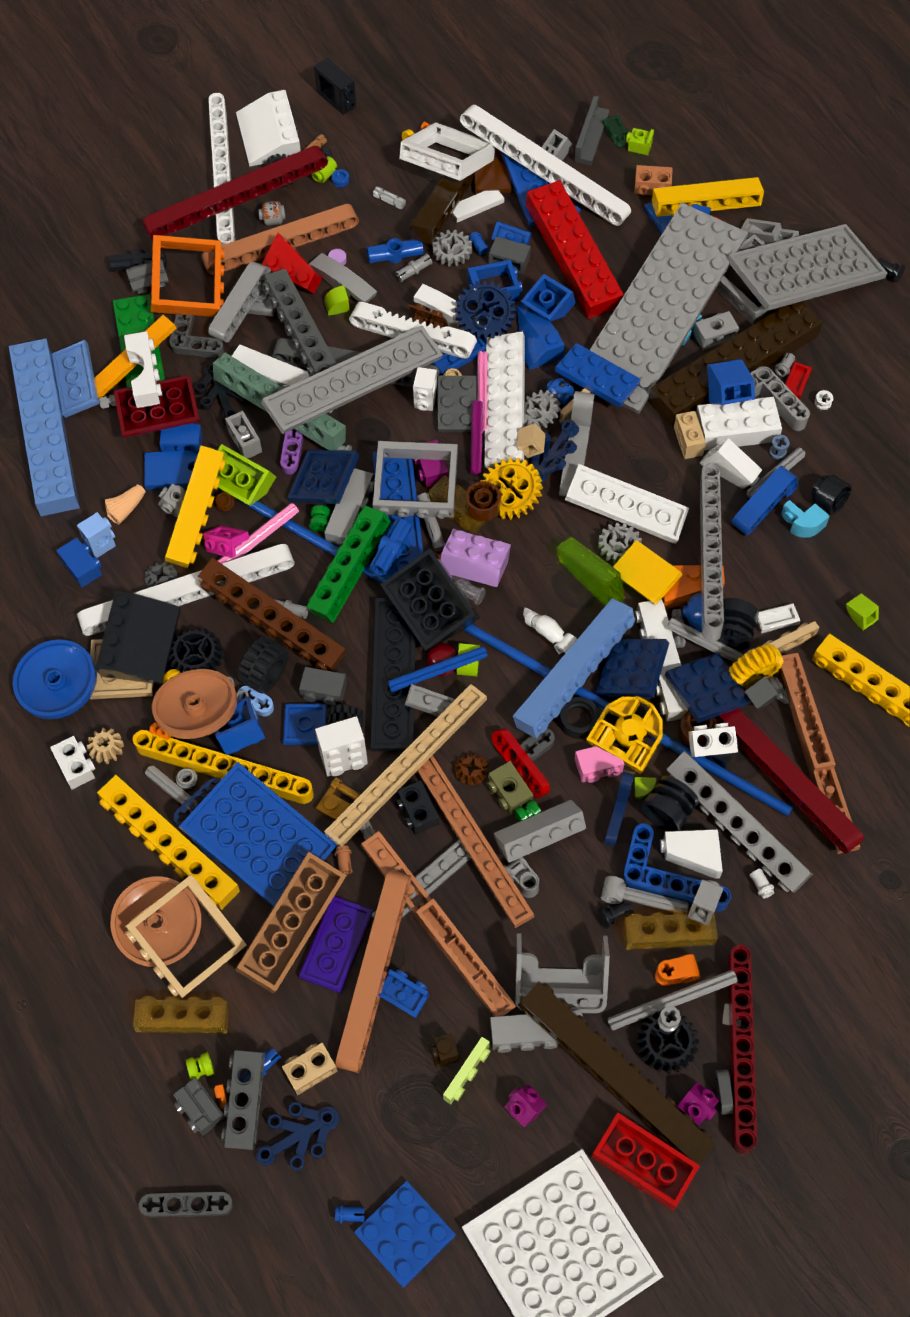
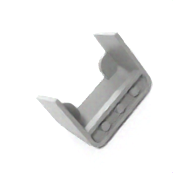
M517 933L515 998L518 1009L522 1010L518 1004L539 981L542 984H548L554 991L553 995L559 1000H565L571 1006V1011L582 1010V1013L602 1012L607 1006L610 959L608 936H603L602 955L593 954L586 957L583 962V969L538 968V959L534 954L522 953L521 934Z

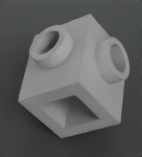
M172 483L169 488L164 487L158 497L161 500L158 505L161 506L164 512L178 518L186 491L181 486Z

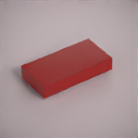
M794 362L785 385L800 400L812 367Z

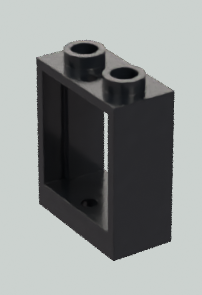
M328 58L314 66L316 92L342 115L353 110L356 107L354 80Z

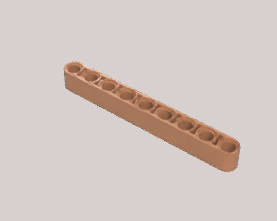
M344 204L222 245L221 248H224V259H221V265H224V271L265 258L277 233L284 236L295 248L354 228L359 223V219L352 205ZM204 252L201 255L208 274L214 275L215 252Z
M394 871L387 872L339 1046L336 1068L359 1073L361 1070L380 1001L378 994L382 992L410 889L411 875Z

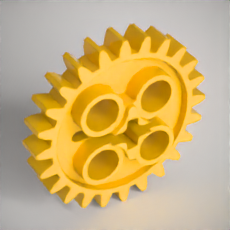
M510 457L506 463L502 459L501 465L495 462L494 469L488 467L489 474L483 473L486 480L481 481L490 482L497 488L501 487L499 490L501 498L498 515L500 514L503 520L506 515H508L510 520H512L515 514L520 518L521 512L527 515L526 509L534 510L532 503H539L536 497L542 496L539 491L543 489L540 483L542 479L538 476V470L534 468L533 464L528 465L527 460L521 463L520 458H517L513 462ZM514 473L513 477L507 478L510 474ZM499 478H502L507 483V485H509L510 488L515 489L516 493L523 498L519 499L510 488H507L506 485L499 480ZM524 485H528L526 489L521 490ZM510 499H514L512 503L507 504Z

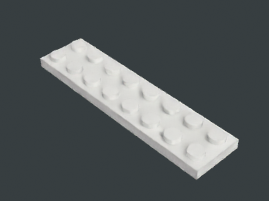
M523 331L495 336V338L487 337L486 469L488 467L495 468V462L501 465L502 459L507 463L510 457L513 462L517 458H520L521 463L524 461L523 451L517 448L518 430L524 427L525 335Z

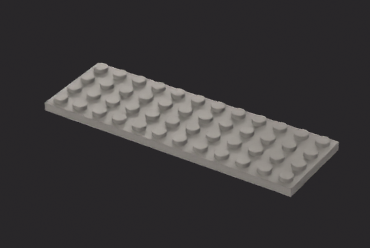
M681 203L590 351L641 379L638 387L623 403V407L638 414L641 412L649 399L650 388L660 381L729 268L728 254L740 250L748 236V232Z

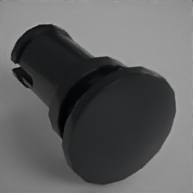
M882 258L878 259V262L889 274V277H895L894 281L898 282L904 274L905 265L902 264L899 267L897 263L892 264Z
M627 901L613 908L609 906L606 910L602 907L598 908V916L603 927L609 929L610 923L615 924L617 920L633 915L634 910L630 911L633 907Z

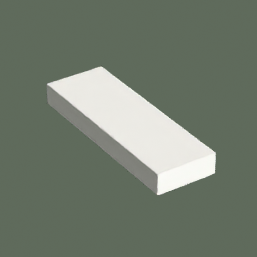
M499 190L483 191L460 201L451 215L458 223L504 203V197Z

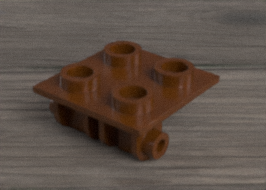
M415 304V306L408 305L415 315L411 317L412 322L419 320V324L426 322V326L433 324V328L440 326V329L442 327H450L441 312L432 310V312L427 311L424 306Z

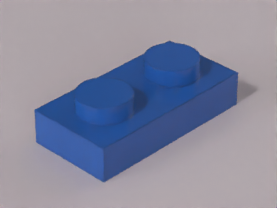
M497 221L492 240L499 237L529 245L532 232Z

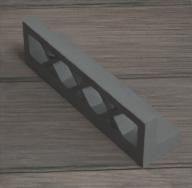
M593 96L575 150V163L592 166L610 112L609 109L598 107V96Z

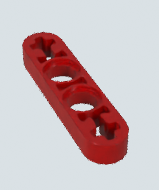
M506 728L494 731L492 743L506 762L511 761L532 792L533 797L540 798L547 795L550 791L548 781L511 732ZM512 750L515 751L517 759H514ZM525 766L527 767V769H528V771H529V776H527L526 773H525V770H524V767H525Z

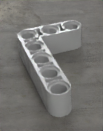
M578 391L574 393L571 421H574L579 426V432L576 436L568 438V441L572 440L577 445V449L574 453L565 455L566 466L562 472L559 496L566 497L578 464L584 466L595 394Z

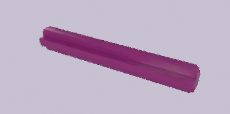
M477 400L472 403L470 473L473 475L481 473L483 402Z

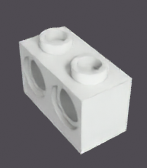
M417 368L413 385L414 408L422 411H433L437 396V370Z
M728 723L715 724V729H707V725L694 726V731H688L691 757L738 752L735 726L729 727ZM722 732L728 736V741L724 745L719 742V735ZM700 735H704L707 739L704 747L699 746L697 742Z
M72 736L50 747L71 789L95 778L92 773L95 767L91 759L86 760L83 755L87 751L82 741L77 743L75 737ZM69 751H75L72 755L66 756ZM78 768H83L81 772L75 773Z

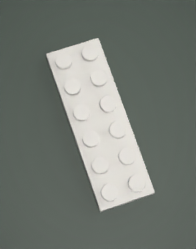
M581 464L577 466L565 498L566 501L621 523H626L629 526L674 544L679 539L689 510L686 506Z

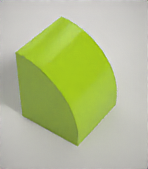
M344 285L330 290L325 295L324 304L328 316L350 311L349 299Z
M862 593L846 604L851 619L863 631L879 620V606Z
M459 643L458 655L477 649L480 645ZM479 660L457 668V675L478 676Z

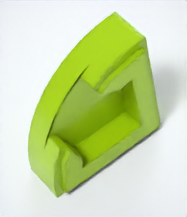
M635 777V800L643 799L652 792L656 784V778Z

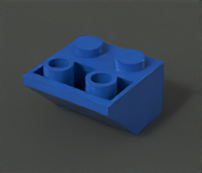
M742 359L707 364L709 403L726 405L755 400L754 379Z

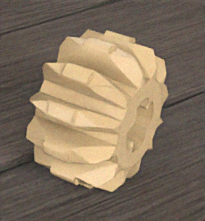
M103 727L101 733L94 731L95 737H88L90 744L87 745V750L90 752V757L96 759L99 764L103 760L106 764H109L110 759L117 761L116 755H122L123 751L121 748L124 747L120 734L115 733L112 728L108 732Z

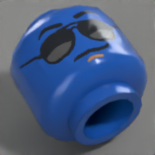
M563 378L552 379L547 384L546 389L557 397L560 402L559 407L566 406L574 399V388Z

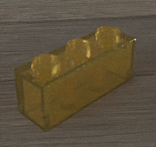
M444 475L429 490L431 502L448 503L449 478ZM456 484L454 517L449 518L455 519L465 530H470L475 534L486 521H477L468 515L466 511L467 491Z

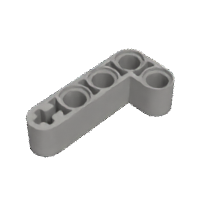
M759 367L752 371L750 374L754 379L755 397L761 395L763 398L774 397L779 416L793 430H804L810 415L808 408L770 368Z

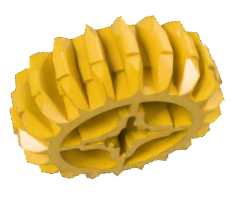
M762 645L738 658L729 668L728 672H730L731 677L736 683L742 685L747 690L763 677L773 676L782 667L784 661L780 651L774 645Z

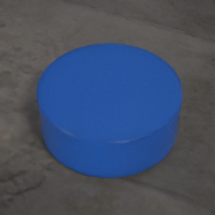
M336 170L331 176L332 183L336 187H345L349 184V173L345 170Z

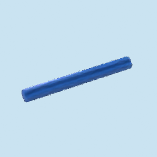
M482 646L389 680V688L391 692H394L411 684H416L487 657V651Z

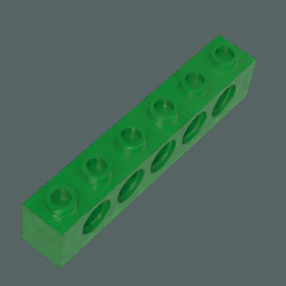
M364 506L358 514L356 522L348 531L345 541L338 548L334 560L329 564L327 572L323 579L319 581L316 591L308 601L306 608L313 616L332 624L334 623L391 523L385 512Z

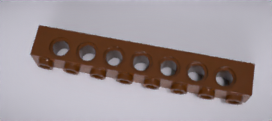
M214 558L209 561L198 575L199 586L208 593L210 591L213 592L220 602L224 604L227 602L233 606L232 609L236 613L249 617V621L252 624L265 628V632L268 635L281 639L284 646L288 649L294 648L297 650L300 657L306 661L310 659L318 669L333 672L345 657L346 651L344 647ZM221 580L226 582L223 586L216 585ZM235 592L243 593L237 598L232 596ZM252 603L259 604L256 609L249 608V605ZM269 614L276 616L273 620L265 619ZM284 626L292 627V629L289 632H284L282 630ZM301 637L309 639L306 643H300L298 640ZM319 648H322L326 651L322 655H318L315 653V651Z

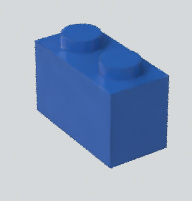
M194 423L163 429L160 434L162 452L188 450L198 454L203 441L201 425Z
M78 538L56 550L60 560L81 588L102 576L100 571L101 563L96 556L92 558L85 542L81 543Z

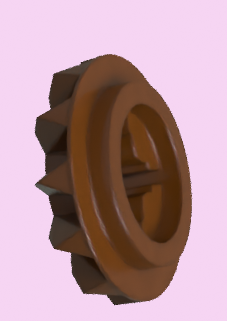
M476 752L473 754L466 753L458 758L455 764V775L463 784H480L488 775V763L483 756L477 755ZM472 762H474L477 770H473L471 775H469L466 766L470 767Z

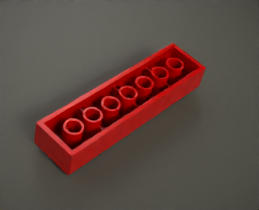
M559 180L528 191L526 207L587 319L615 310L624 294L562 182Z

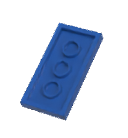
M578 343L571 348L555 368V372L619 408L641 381L637 376Z

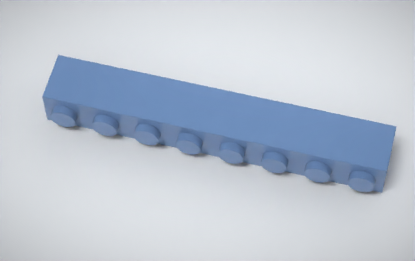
M613 598L609 601L513 715L518 729L536 739L541 733L546 731L548 724L559 715L563 706L572 699L577 689L584 685L587 677L597 669L602 659L609 655L612 647L620 642L627 629L633 626L635 618L631 607Z

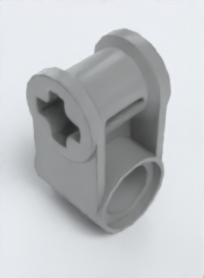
M523 857L512 861L507 866L503 865L524 897L532 898L538 894L539 877ZM526 882H533L535 884L531 888L524 886Z

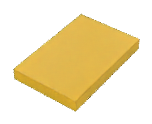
M637 540L610 570L612 574L654 605L658 604L683 575L681 571Z

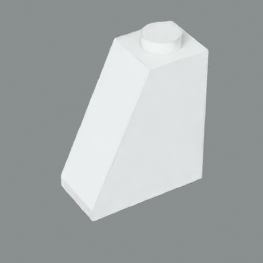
M729 438L710 449L700 462L702 466L707 464L717 466L721 477L742 489L749 485L753 486L759 480L758 475L762 471Z
M718 830L665 832L664 838L660 840V851L665 854V860L709 877L720 879L723 871Z

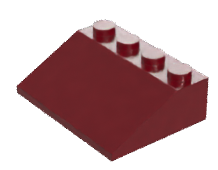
M190 375L158 381L157 384L161 385L162 396H159L160 404L137 408L132 387L114 390L122 437L125 438L200 422Z

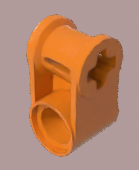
M693 954L664 960L658 965L655 972V980L661 986L690 983L701 978Z

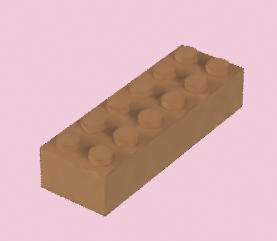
M308 852L235 968V971L272 994L275 993L347 875Z

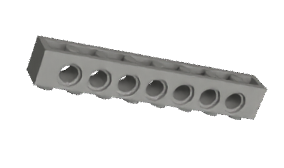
M684 751L666 769L670 773L669 776L685 783L695 792L701 803L700 809L707 815L711 813L717 819L714 822L723 831L727 828L732 833L730 838L739 846L743 844L748 849L746 853L754 861L759 859L764 864L762 869L771 877L775 875L780 880L778 884L787 893L790 890L795 893L813 875L688 753ZM694 772L696 775L695 781L687 783L686 776ZM705 787H710L711 795L708 798H703L701 795ZM725 802L727 810L722 814L718 813L717 805ZM736 817H741L743 824L740 828L735 829L732 822ZM752 832H756L759 836L755 844H750L748 841V836ZM767 848H773L775 851L774 857L770 860L764 857V851ZM783 863H788L791 866V871L788 875L780 873V866Z

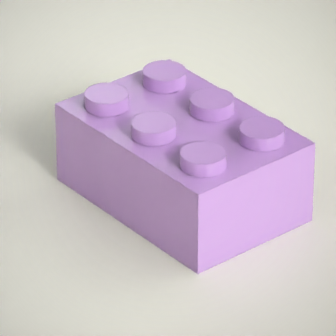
M453 529L441 553V562L450 575L498 587L508 564L511 544Z

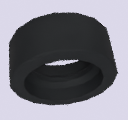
M573 697L560 711L559 724L561 730L566 735L575 739L587 738L599 719V710L592 700L585 697ZM574 708H583L591 714V722L583 728L574 727L567 721L568 712Z

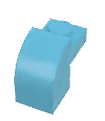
M790 500L784 504L781 512L784 520L792 524L790 533L803 538L818 534L826 527L830 517L816 504L811 506L806 512H803Z

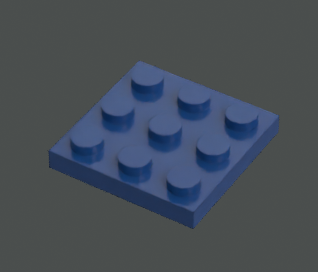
M408 1181L354 1232L403 1289L456 1237V1234Z

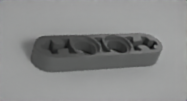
M225 1192L146 1194L141 1198L139 1210L143 1215L150 1218L224 1216L231 1212L234 1204L230 1195ZM212 1197L211 1201L214 1203L220 1202L221 1198L224 1197L228 1205L224 1206L223 1210H220L218 1206H211L212 1211H208L210 1206L208 1198ZM164 1198V1212H161L160 1207H153L151 1212L144 1207L145 1204H149L150 1199L155 1204H162L161 1199ZM174 1198L181 1201L179 1210L176 1212L169 1211V1201ZM196 1198H202L205 1201L204 1208L201 1211H194L192 1209V1202Z

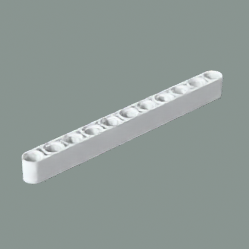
M213 93L209 96L213 178L214 187L231 181L225 99L222 94ZM233 208L216 214L217 238L221 241V246L235 241Z
M471 105L460 116V122L465 128L549 183L560 180L569 196L613 225H621L630 215L631 208L626 202L479 106Z
M280 544L222 564L246 581L252 582L288 570L294 566L295 562L288 545ZM201 571L134 593L176 606L214 595L213 592L210 591L208 593L199 586L198 575ZM221 580L216 585L223 586L226 582ZM113 600L84 609L77 614L84 635L90 636L105 631Z

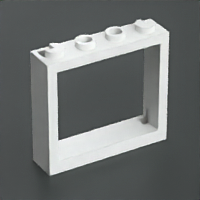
M435 122L401 141L399 159L461 181L494 161L495 147L484 139ZM436 142L471 156L461 160L427 147Z

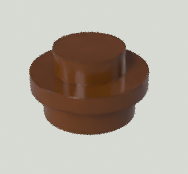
M227 492L219 493L215 500L216 507L224 512L231 510L235 505L234 496Z

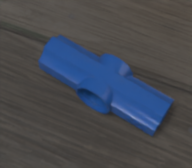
M393 238L387 244L366 247L368 262L375 263L388 260L391 263H399L405 257L423 255V244L415 239L401 241L400 239Z
M395 520L387 536L384 535L382 537L378 552L370 565V569L376 575H386L394 560L398 559L401 555L404 542L411 531V525L406 520Z

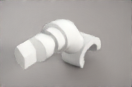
M526 607L524 608L523 616L525 623L534 627L539 634L552 644L556 642L554 647L559 655L562 652L566 654L577 641V638L572 634L566 633L563 636L564 631L553 618L547 615H539Z

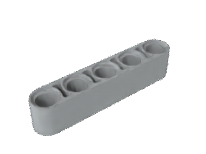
M253 261L248 264L210 324L208 333L211 337L224 342H229L249 312V308L252 307L262 291L263 284L265 283L264 275L271 273L269 267Z

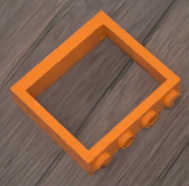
M153 235L151 312L215 317L224 304V299H220V293L224 292V282H220L221 276H224V265H221V259H224V248H221V241ZM161 248L215 252L214 304L159 299Z

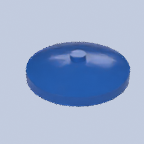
M68 640L47 641L28 651L18 663L13 676L14 694L21 706L36 717L43 719L63 718L78 711L90 699L97 682V669L92 657L79 644Z

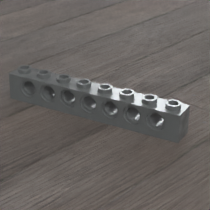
M286 269L264 275V292L266 295L269 294L271 305L277 309L280 322H284L286 333L292 337L295 350H299L300 359L303 364L307 365L309 376H313L336 365L337 363Z

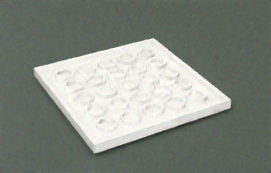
M583 1149L462 1226V1230L514 1317H605L664 1277Z

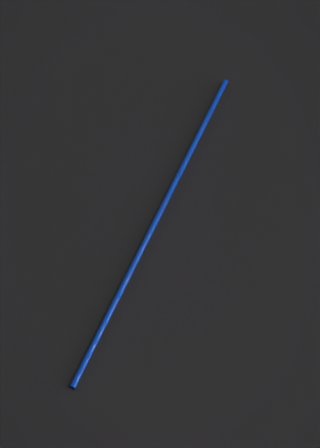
M235 498L237 501L269 519L278 514V512L259 501L249 506ZM290 519L282 525L303 539L336 556L339 547ZM366 565L363 571L364 574L380 583L385 581V575H376L370 569V565ZM474 624L463 630L543 677H546L552 670ZM579 687L574 693L578 697L592 700L597 708L604 710L606 705L610 703L583 687ZM608 712L609 715L615 717L616 719H619L615 715ZM663 733V739L660 744L679 755L685 751L691 756L690 748ZM646 734V736H648L649 738H651V739H653V740L656 741L655 738H653V737H651L650 735ZM704 756L692 757L703 769L788 817L793 807Z

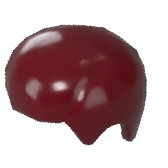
M440 643L431 648L427 656V667L458 656L456 649L445 643ZM455 669L437 676H447L452 674Z

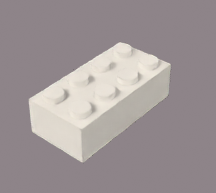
M774 397L758 398L726 405H698L696 415L706 441L704 450L712 449L727 438L739 447L772 443L775 436L781 435L782 426Z

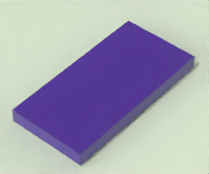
M334 896L323 916L298 976L299 979L341 994L374 911Z

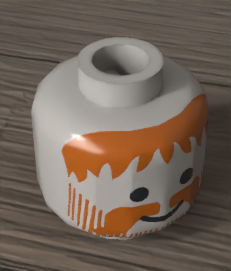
M279 201L264 202L262 209H259L260 220H264L266 226L281 225L283 220H285L284 205H281Z

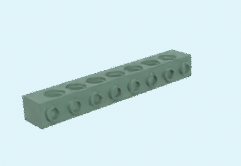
M224 353L213 362L214 380L264 411L266 409L261 403L262 399L284 389L227 353ZM327 414L294 428L328 450H337L346 440V426Z

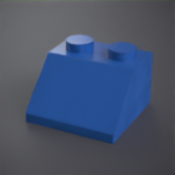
M545 274L540 277L521 300V304L550 322L565 317L576 303L573 291Z
M249 696L237 701V707L231 719L223 727L215 731L216 738L226 755L238 752L242 748L265 739L263 727Z

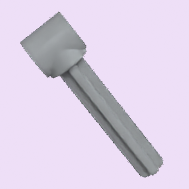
M605 877L601 900L604 902L620 904L623 899L686 915L688 912L689 903L626 887L625 881L619 877Z

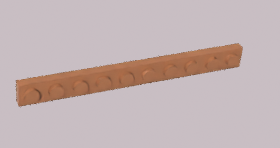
M432 755L416 772L514 928H517L533 919L534 913Z

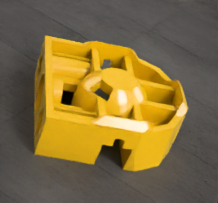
M638 696L621 697L606 705L586 740L593 747L597 746L622 759L624 765L641 774L657 749L658 744L663 739V720L655 706ZM641 703L649 707L644 718L635 714ZM609 712L619 718L615 726L603 720L606 713ZM646 734L656 739L652 747L642 742ZM636 735L638 738L637 740L629 741V736ZM615 739L622 747L629 749L627 753L612 746Z

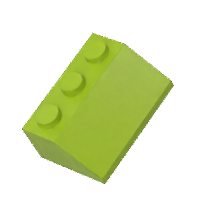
M221 444L218 451L224 453L223 459L226 460L223 471L219 470L217 475L220 478L218 488L249 506L253 505L267 494L276 476L267 469Z

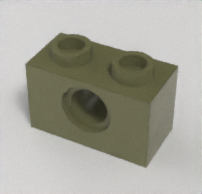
M511 761L488 773L487 785L493 794L496 792L500 798L498 799L500 806L504 811L508 810L510 815L514 814L515 808L519 806L524 808L527 802L533 800L532 792ZM510 786L514 790L512 792H506L504 788Z

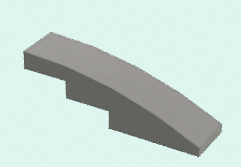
M323 253L309 263L333 288L344 285L349 298L353 296L358 302L368 303L377 294V291L362 278Z

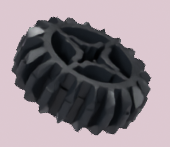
M197 626L195 631H192L189 627L187 633L181 630L180 637L174 636L175 641L172 643L168 660L171 669H176L181 673L195 669L217 671L216 666H221V659L224 657L222 652L223 646L220 644V639L215 636V633H209L206 628L201 632ZM210 647L212 649L211 654L208 658H206L205 654L207 653V649ZM184 649L186 654L184 655V659L181 661L179 658L182 650Z
M658 1011L655 1014L656 1019L651 1015L648 1016L649 1023L643 1022L641 1025L643 1029L638 1031V1035L642 1038L637 1039V1044L643 1045L638 1049V1052L641 1054L646 1053L642 1060L645 1062L650 1059V1068L657 1064L659 1065L658 1072H661L663 1067H666L667 1074H670L672 1067H674L678 1073L681 1070V1066L686 1069L689 1066L688 1061L693 1062L695 1060L692 1054H697L699 1051L695 1047L699 1044V1039L693 1037L698 1032L697 1030L690 1031L693 1023L685 1024L686 1016L681 1018L675 1031L665 1032L662 1029H656L659 1027L658 1018L661 1014ZM669 1016L666 1018V1022L670 1023L673 1017ZM679 1031L685 1038L686 1049L682 1047V1044L677 1039ZM650 1034L655 1037L654 1040L659 1045L657 1052L651 1047ZM672 1034H674L672 1037V1042L668 1044V1046L666 1045L664 1049H662L664 1046V1041L670 1038ZM668 1052L680 1055L674 1059L663 1058V1055Z

